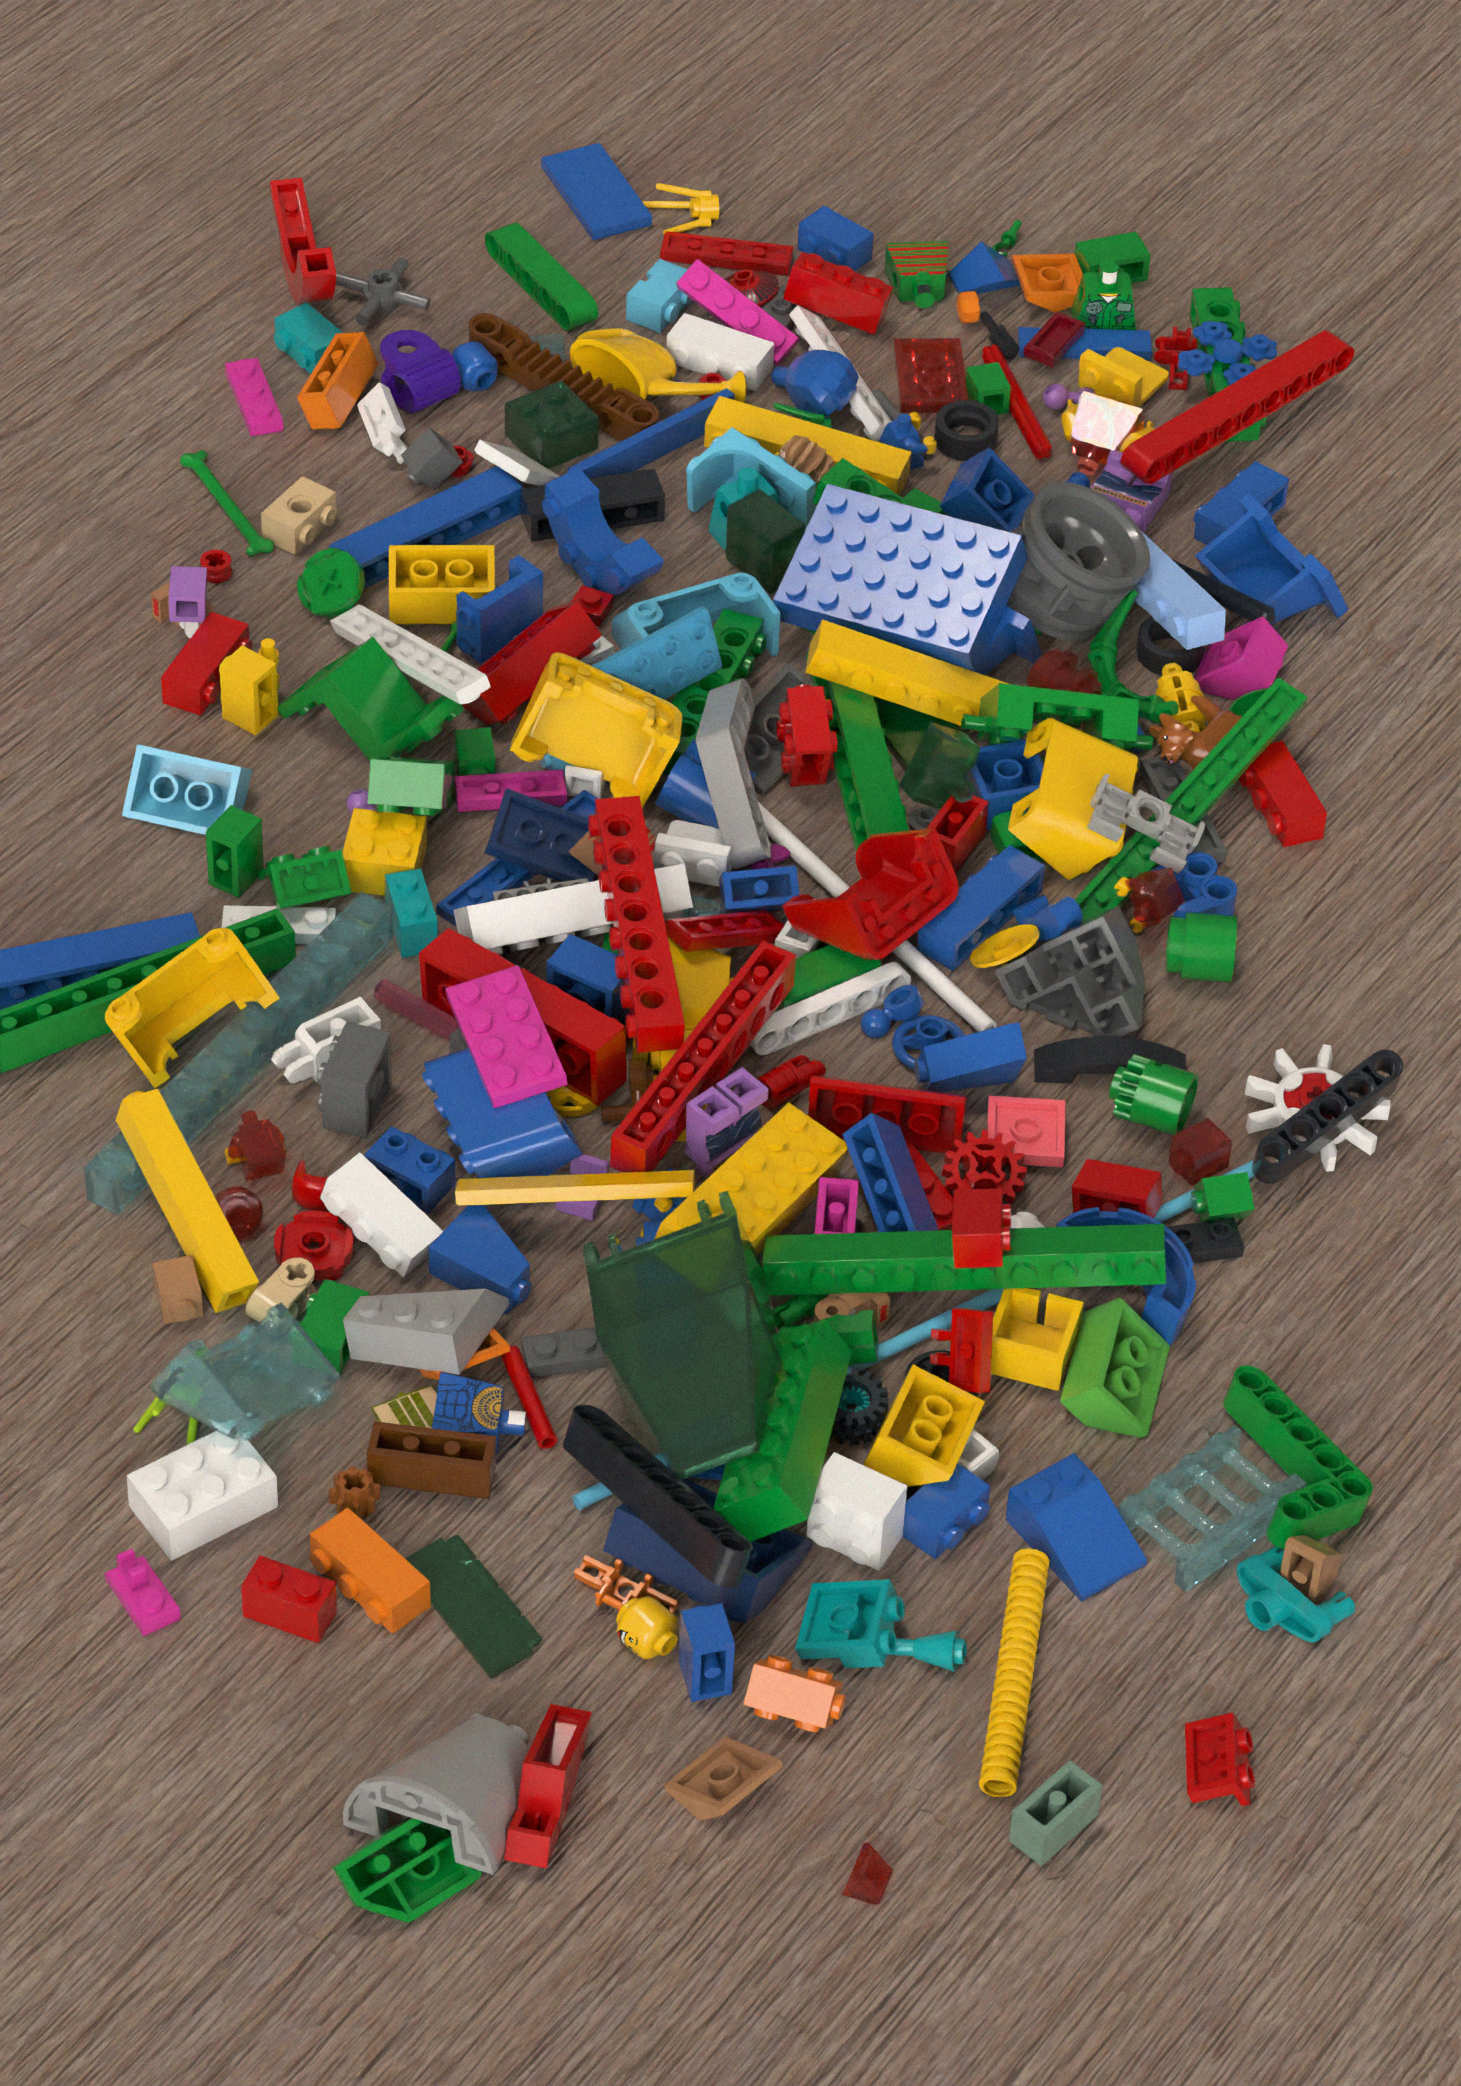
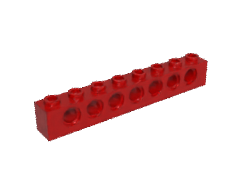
M640 796L595 799L594 815H588V827L590 837L597 838V843L593 844L595 865H602L603 870L599 871L600 892L607 893L608 899H604L606 922L612 921L613 927L609 929L610 946L612 951L618 950L619 956L615 957L616 978L623 979L624 985L620 986L621 1005L623 1009L629 1008L630 1015H626L628 1038L635 1039L637 1053L678 1050L684 1043L685 1022Z
M765 941L760 943L611 1135V1168L623 1173L652 1172L686 1128V1103L712 1086L716 1089V1084L723 1080L794 987L796 954Z

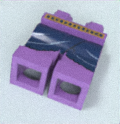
M1112 450L1107 458L1106 467L1091 486V489L1103 494L1120 506L1134 520L1140 530L1145 533L1147 524L1153 520L1170 496L1173 472L1153 484H1146L1121 466L1120 459L1123 453Z
M743 1067L718 1082L716 1089L712 1086L686 1103L687 1144L685 1145V1154L696 1163V1171L706 1179L757 1133L762 1125L759 1105L768 1100L769 1089ZM736 1085L735 1090L731 1091L730 1088ZM707 1104L706 1109L702 1110L701 1107Z

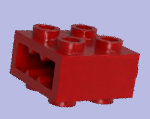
M802 684L794 688H787L785 702L779 703L780 720L776 722L778 742H784V752H781L782 773H788L790 787L826 784L828 770L834 769L833 753H837L836 732L829 730V721H832L833 718L831 699L825 700L823 686Z

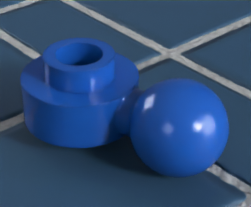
M914 985L901 986L885 998V1008L882 1010L870 1009L865 1012L860 1023L863 1033L870 1038H881L888 1033L891 1021L905 1022L913 1017H917L924 1005V999L917 987Z

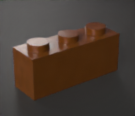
M374 1421L367 1449V1470L372 1472L373 1484H380V1486L490 1499L496 1470V1436Z

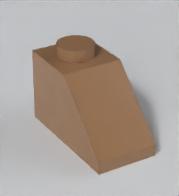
M1306 1535L1289 1537L1285 1543L1280 1575L1314 1605H1318L1337 1579L1341 1553L1333 1550L1329 1545L1318 1542Z

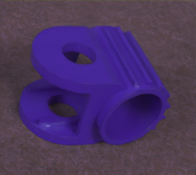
M400 330L387 335L382 340L380 354L385 361V370L381 376V383L390 389L396 406L401 410L413 414L460 392L461 378L453 356L447 349H440L437 343L428 335L415 330ZM402 346H412L416 348V350L411 353H403L400 352L398 349ZM403 379L407 385L400 383L399 380Z

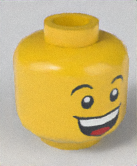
M650 1596L629 1600L616 1617L618 1639L645 1660L652 1659L659 1654L666 1656L674 1649L678 1642L676 1634L679 1623L677 1617L659 1601Z

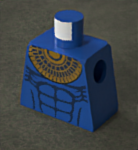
M440 1373L432 1424L433 1429L496 1436V1454H498L500 1434L524 1436L526 1412L504 1410V1389L501 1386L452 1374Z

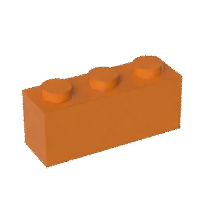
M365 332L335 334L298 394L297 399L311 429L332 430L341 428L379 365Z
M348 1507L310 1533L309 1558L314 1568L319 1573H326L331 1577L345 1597L348 1599L354 1598L365 1609L366 1614L374 1623H381L394 1634L431 1607L430 1581Z

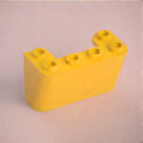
M1048 718L1034 726L1027 733L1023 753L1029 759L1043 749L1046 751L1040 786L1037 790L1013 804L1008 830L1070 881L1081 873H1088L1096 864L1104 859L1116 856L1123 848L1125 824H1119V827L1124 829V832L1117 842L1087 828L1094 808L1090 806V801L1096 792L1097 784L1105 774H1110L1108 783L1133 795L1135 774L1138 769V757L1133 753L1060 721ZM1030 806L1029 810L1022 816L1023 812Z

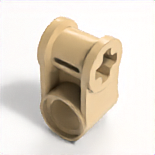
M303 1258L287 1259L263 1285H260L252 1293L246 1305V1315L279 1335L286 1333L295 1320L306 1310L310 1295L313 1292L315 1293V1288L312 1284L314 1280L313 1265Z

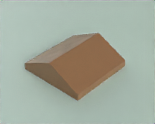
M723 1737L668 1781L664 1787L669 1795L697 1819L702 1821L723 1816L781 1769L783 1764L781 1759L728 1737Z

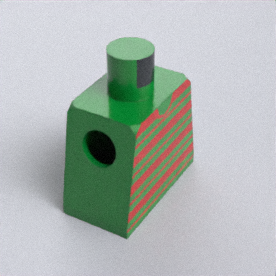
M948 241L886 243L884 271L891 286L894 287L893 291L898 300L915 301L918 307L927 308L934 303V300H942L944 298Z

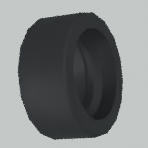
M960 400L950 402L943 406L936 414L934 441L936 440L938 450L946 456L966 461L988 447L994 451L997 447L999 418L994 410L977 401ZM963 425L978 428L983 432L975 435H961L950 429Z
M1152 616L1141 624L1138 632L1136 652L1138 660L1146 669L1155 674L1162 675L1163 667L1170 663H1177L1181 666L1182 671L1190 673L1199 667L1203 658L1204 646L1176 651L1161 649L1152 642L1159 639L1175 638L1156 622Z

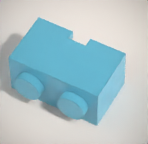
M659 259L647 272L648 280L646 282L639 280L627 293L626 320L661 333L669 323H673L677 319L678 314L686 305H690L693 302L676 286V282L688 269Z

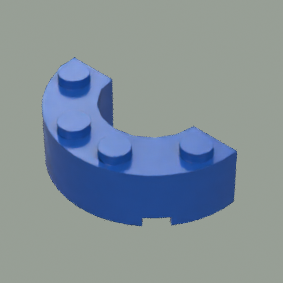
M576 468L545 484V500L542 501V509L548 517L551 530L559 546L558 552L563 562L572 566L586 587H593L596 590L612 595L620 594L656 575L663 566V558L643 537L630 544H626L614 534L601 510L599 502L600 490L579 468Z
M1099 1207L1073 1213L1058 1222L1055 1227L1162 1223L1148 1215L1119 1207L1118 1212H1100ZM1164 1225L1166 1284L1142 1285L1147 1300L1141 1318L1171 1346L1185 1325L1194 1297L1196 1281H1194L1192 1269L1194 1263L1191 1255L1175 1233Z

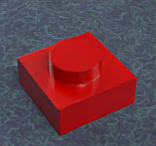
M581 585L570 603L578 601L595 626L600 627L614 605V595Z

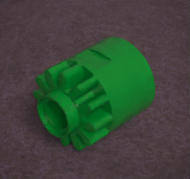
M1133 1054L1132 1059L1128 1061L1127 1068L1119 1066L1113 1077L1109 1091V1099L1115 1100L1114 1105H1116L1113 1114L1115 1117L1132 1123L1142 1124L1151 1127V1129L1179 1137L1185 1128L1195 1101L1199 1076L1198 1074L1171 1065L1160 1064L1158 1061Z

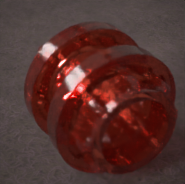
M1059 649L1049 650L1034 664L1026 679L1028 687L1102 694L1101 683L1097 680L1098 672L1090 666L1084 667L1079 671L1076 668L1078 656L1070 650L1061 652Z

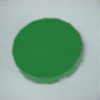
M329 548L317 552L305 563L304 566L306 568L303 574H299L297 590L303 606L317 616L325 618L337 617L353 608L361 597L365 584L364 570L359 560L348 552L337 548Z

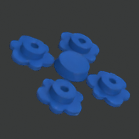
M1205 321L1201 326L1193 329V336L1199 339L1201 345L1213 346V356L1205 354L1199 349L1182 351L1178 354V368L1186 370L1190 376L1197 377L1202 375V373L1212 372V365L1215 359L1222 363L1231 364L1229 370H1225L1223 373V377L1227 379L1229 386L1256 370L1252 365L1236 363L1242 359V356L1252 357L1255 361H1262L1264 358L1274 359L1277 356V343L1269 340L1263 334H1256L1251 338H1244L1243 345L1241 346L1239 342L1231 339L1232 334L1228 331V326L1225 323Z

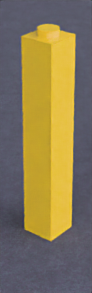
M158 1089L148 1092L136 1091L122 1099L116 1122L185 1255H191L198 1280L215 1313L246 1304L252 1293L257 1289L259 1280Z

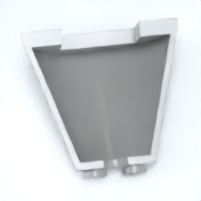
M472 1714L467 1721L360 1783L345 1802L343 1826L378 1836L390 1827L387 1810L451 1830L455 1863L494 1875L499 1867L506 1846L509 1825L517 1810L523 1762L529 1751L527 1746L529 1737L517 1725L507 1726L498 1720L481 1714Z

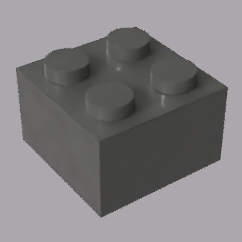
M346 1022L340 1036L335 1035L331 1042L328 1062H322L318 1070L317 1085H321L318 1111L322 1112L323 1128L367 1139L392 1085L391 1032Z

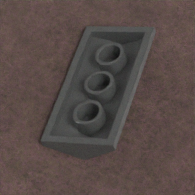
M789 662L754 697L755 708L744 752L749 770L757 774L753 785L755 792L760 795L782 774L781 752H784V742H778L776 733V722L780 720L779 703L785 702L787 688H794L802 684L813 686Z

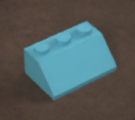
M137 744L122 816L206 835L205 831L230 805L243 810L253 769Z

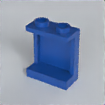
M518 555L509 561V581L477 600L464 591L457 594L456 641L460 650L473 657L479 663H483L543 614V572Z

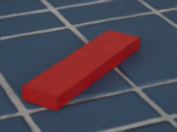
M665 231L660 250V259L693 264L698 259L706 266L737 270H763L772 274L789 276L794 246Z
M767 910L676 918L667 920L665 924L667 935L686 952L760 945L762 941L770 944L775 943V939L784 927Z

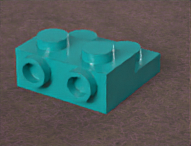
M890 1579L812 1583L795 1646L799 1658H840L844 1668L884 1667L887 1655H892L896 1651L897 1639L893 1629L895 1622L903 1621L905 1616L903 1598L898 1596Z

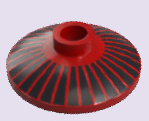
M744 269L724 278L725 281L758 306L771 301L779 291L777 277L763 270Z

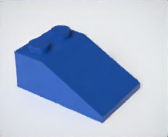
M1075 1453L1009 1489L1005 1520L1032 1549L1039 1550L1048 1556L1050 1560L1049 1567L1081 1602L1147 1564L1144 1553L1101 1481Z

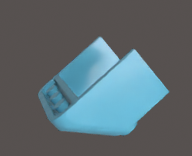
M736 573L633 604L613 618L612 637L622 650L701 606L708 609L711 622L718 620L723 609H728L764 619L763 634L767 635L765 648L773 657L778 655L780 611L755 577L747 573Z

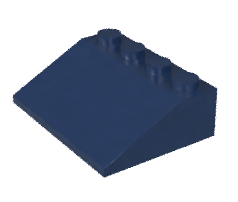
M673 1472L714 1508L717 1497L716 1493ZM622 1503L616 1507L603 1551L613 1555L616 1559L622 1560L625 1566L636 1567L652 1575L654 1581L663 1585H671L685 1592L687 1597L695 1602L708 1605L722 1603L728 1619L747 1623L767 1607L810 1552L813 1542L787 1529H782L751 1541L753 1548L740 1586L736 1588L720 1587L706 1579L631 1509Z

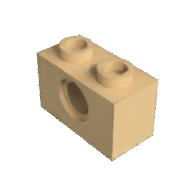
M302 476L261 513L262 537L272 540L275 546L297 555L306 545H310L318 534L327 526H331L336 520L338 514L336 492Z

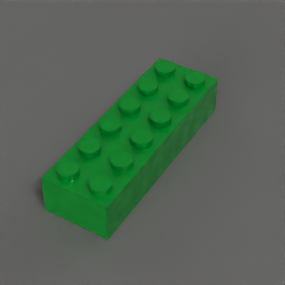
M825 1318L810 1325L803 1324L794 1331L778 1338H769L758 1348L713 1508L750 1542L809 1519L852 1355V1350Z

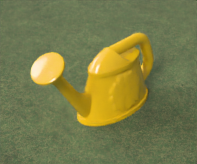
M611 328L587 331L579 335L570 348V360L573 368L579 365L583 375L589 371L592 374L593 380L600 377L604 386L610 383L614 390L616 388H624L646 400L648 395H714L726 388L734 394V400L743 403L746 400L747 384L745 375L741 370L737 371L731 379L721 383L670 381L676 375L677 369L676 361L671 353L661 344L627 329Z

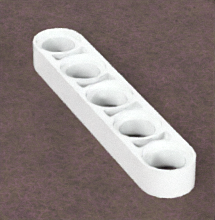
M897 962L885 964L774 1012L749 1045L759 1055L773 1053L870 1009L883 1005L885 998L892 991L901 986L910 985L911 977Z

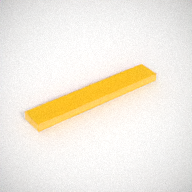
M680 1170L459 1179L455 1190V1197L458 1206L689 1197L695 1188V1171Z

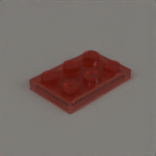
M894 338L893 351L901 413H938L943 406L950 402L968 400L960 338Z

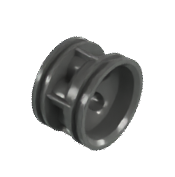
M1068 482L1046 485L1037 493L1033 501L1026 508L1023 514L1022 526L1010 531V533L1022 536L1027 560L1007 605L1014 611L1029 618L1034 628L1052 637L1067 641H1084L1095 637L1120 602L1134 589L1138 581L1148 570L1150 552L1143 533L1134 520L1120 506L1091 488Z

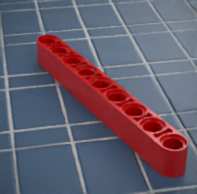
M1329 330L1321 331L1135 440L1124 450L1120 464L1144 483L1153 484L1345 370L1353 360L1355 349Z

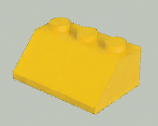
M912 1365L891 1404L863 1465L903 1483L907 1487L949 1481L985 1401Z

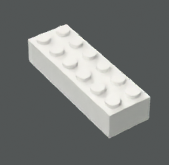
M685 864L654 869L664 921L684 917L682 910L693 908ZM599 880L454 909L458 933L469 937L473 942L498 954L503 953V945L509 944L510 952L539 946L538 938L545 937L546 944L565 941L570 934L575 936L574 931L581 930L582 937L609 932L610 924H613L612 921L606 922L604 899H608L607 893L600 892Z

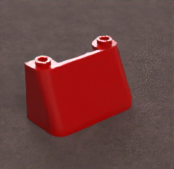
M936 828L873 834L862 842L856 851L855 862L861 876L859 881L836 898L814 899L810 895L799 894L792 897L782 907L789 923L795 930L862 959L877 960L886 957L948 907L957 897L959 884Z

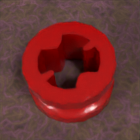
M215 549L202 554L200 565L201 567H207V582L222 583L231 577V556L227 552Z

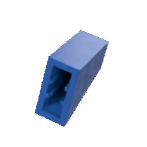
M1020 1022L923 1047L918 1060L914 1062L917 1082L923 1083L924 1090L936 1092L1013 1083L1027 1060Z
M468 1205L429 1246V1274L460 1290L488 1289L509 1299V1306L504 1312L506 1315L517 1303H523L530 1294L532 1283L530 1282V1263L484 1205Z

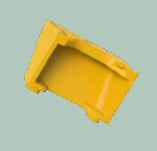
M553 653L511 741L510 751L526 762L543 760L547 753L576 767L601 771L604 776L603 779L610 782V791L613 794V798L640 796L643 809L680 742L682 713L676 706L662 698L563 653Z
M222 927L209 931L204 937L121 997L115 999L105 1012V1020L156 1089L171 1078L166 1071V1062L169 1057L173 1060L179 1056L171 1045L231 1001H234L240 1010L247 1007L245 1002L248 1001L258 1002L266 1009L280 998L234 932L229 928Z

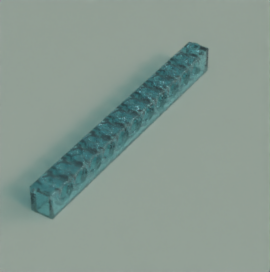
M361 892L270 982V985L280 999L266 1009L258 1002L251 1001L160 1091L187 1145L272 1061L273 1052L288 1044L295 1037V1032L299 1026L313 1019L393 939L392 906ZM121 1131L84 1167L87 1199L117 1215L148 1185Z

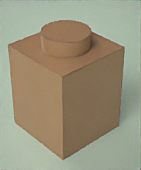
M191 1255L152 1263L153 1287L163 1323L183 1322L203 1317L202 1292Z

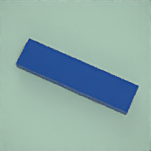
M1018 327L1019 357L1028 358L1024 356V347L1041 328ZM1085 329L1082 336L1061 359H1080V355L1087 349L1105 357L1113 348L1121 347L1147 361H1151L1150 331Z

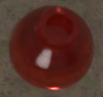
M231 1186L222 1189L214 1196L237 1240L244 1239L257 1230L263 1218V1206L255 1193L245 1187Z

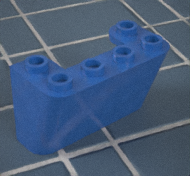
M468 1048L424 1062L426 1071L422 1073V1077L430 1090L438 1095L434 1103L445 1120H449L451 1125L446 1127V1130L457 1147L461 1146L463 1153L459 1155V1159L470 1175L476 1172L477 1178L548 1176L583 1154L570 1126L553 1108L546 1092L493 1108Z

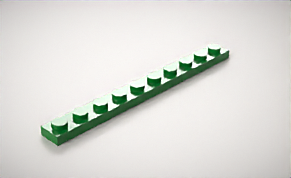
M1278 677L1164 801L1172 805L1169 813L1196 826L1306 705L1308 697ZM1153 813L1147 821H1156L1155 814ZM1139 831L1131 837L1121 851L1108 862L1075 898L1083 914L1082 922L1116 906L1121 908L1142 885L1145 876L1152 869L1160 865L1149 859L1153 849L1159 847V842ZM1122 877H1126L1132 882V888L1124 897L1118 896L1116 892L1119 889L1115 890L1114 888Z

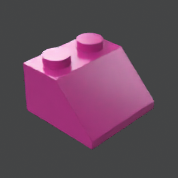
M1262 616L1225 633L1223 641L1208 644L1194 679L1198 681L1201 692L1231 700H1236L1240 696L1254 690L1268 689L1273 684L1278 670L1283 665V658L1288 644Z

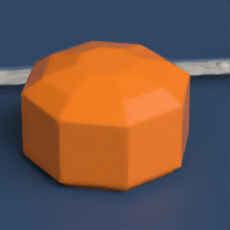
M975 291L961 292L957 297L956 312L962 324L976 323L979 320L980 306Z

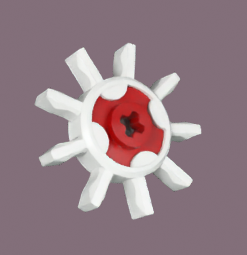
M1323 1044L1317 1056L1316 1067L1301 1069L1297 1068L1283 1048L1276 1050L1273 1065L1283 1078L1279 1084L1249 1075L1245 1095L1274 1105L1273 1108L1248 1114L1246 1123L1248 1134L1280 1126L1343 1077V1075L1330 1070L1333 1060L1331 1045ZM1349 1092L1353 1097L1359 1098L1358 1093ZM1384 1100L1361 1119L1388 1120L1391 1106L1390 1100ZM1321 1114L1326 1119H1334L1329 1114ZM1358 1123L1353 1124L1320 1150L1321 1161L1326 1172L1334 1171L1337 1157L1336 1144L1346 1139L1371 1155L1375 1152L1378 1137ZM1293 1135L1297 1140L1307 1141L1303 1136Z

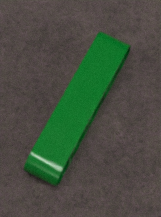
M513 222L485 234L486 249L492 259L563 330L570 331L598 319V307L591 294L519 223Z

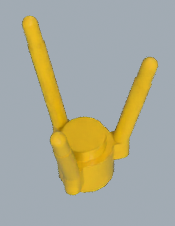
M657 183L655 187L658 190L696 198H691L690 201H642L646 208L690 209L691 217H697L695 221L664 230L663 235L665 231L681 233L698 227H711V220H718L719 198L717 194H711V190L699 191Z

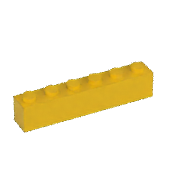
M718 397L705 422L704 447L707 448L710 447L716 437L724 435L731 427L746 437L755 439L761 447L774 455H779L783 445L794 435L807 437L810 441L817 443L819 447L825 449L826 453L833 458L835 465L844 458L899 496L909 477L911 451L726 397Z
M823 619L810 642L805 673L960 726L963 714L979 716L980 698L999 683L1009 684Z

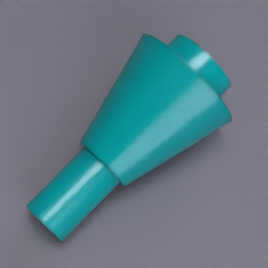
M958 1630L917 1637L915 1640L896 1638L897 1647L892 1655L913 1656L917 1660L952 1672L957 1671L959 1664H965L967 1641L966 1639H960Z

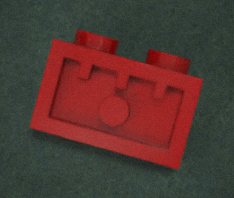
M1233 1712L1185 1723L1187 1795L1191 1801L1197 1803L1234 1794L1241 1806L1250 1805V1788L1255 1787L1254 1772L1249 1763V1753L1253 1752L1254 1749L1250 1730L1247 1727L1243 1728Z

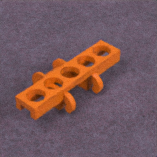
M585 1555L579 1569L576 1568L574 1571L575 1579L599 1590L595 1593V1605L598 1607L605 1603L617 1609L619 1613L629 1600L633 1598L640 1599L645 1597V1595H649L661 1604H667L670 1607L669 1611L673 1614L679 1608L678 1601L651 1588L654 1579L652 1575L646 1574L644 1578L645 1583L640 1581L639 1584L619 1575L624 1562L618 1558L614 1563L615 1568ZM588 1568H596L599 1574L595 1578L584 1571ZM631 1586L634 1591L630 1590L626 1597L618 1593L621 1587Z

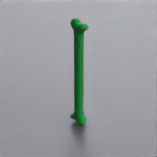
M200 450L194 454H183L180 457V464L194 470L248 541L247 555L253 557L258 553H271L274 550V542L260 536L205 464V460L208 458L207 452Z

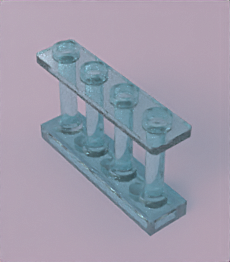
M1236 1425L1224 1433L1219 1432L1208 1441L1207 1445L1195 1454L1189 1453L1184 1456L1178 1466L1167 1474L1161 1473L1157 1475L1143 1491L1137 1495L1131 1494L1125 1498L1118 1509L1130 1531L1139 1525L1177 1558L1174 1583L1184 1592H1188L1265 1536L1279 1499L1286 1494L1306 1487V1482L1295 1473L1282 1483L1279 1481L1273 1482L1241 1455L1238 1450L1242 1430ZM1227 1463L1264 1496L1253 1504L1251 1502L1245 1503L1211 1473ZM1198 1484L1234 1514L1235 1517L1224 1525L1222 1523L1216 1524L1182 1494ZM1166 1505H1170L1206 1538L1196 1545H1186L1153 1515Z

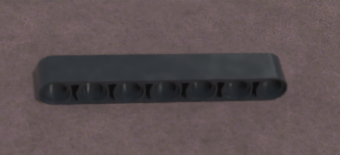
M581 1404L575 1406L565 1434L563 1448L706 1579L720 1587H739L753 1548L752 1543L606 1412L591 1405Z

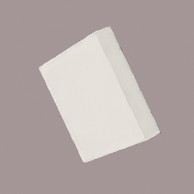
M479 440L474 450L481 457L525 483L545 486V484L560 477L513 448Z

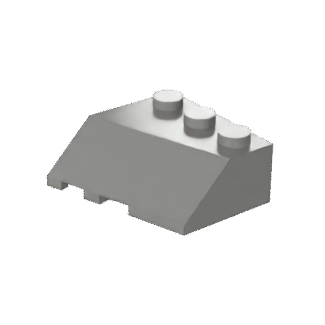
M488 1289L360 1296L343 1319L350 1357L356 1360L460 1375L509 1306V1299Z

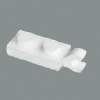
M379 382L357 406L373 447L382 453L384 452L388 457L393 453L398 463L402 464L404 460L401 454L407 449V446L400 440V436L406 429L390 389Z

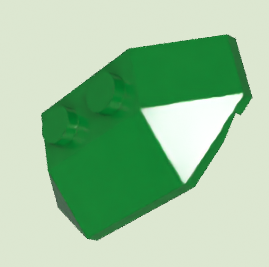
M411 1817L403 1819L361 1845L332 1867L354 1906L406 1924L481 1878L482 1871L455 1863L451 1830Z

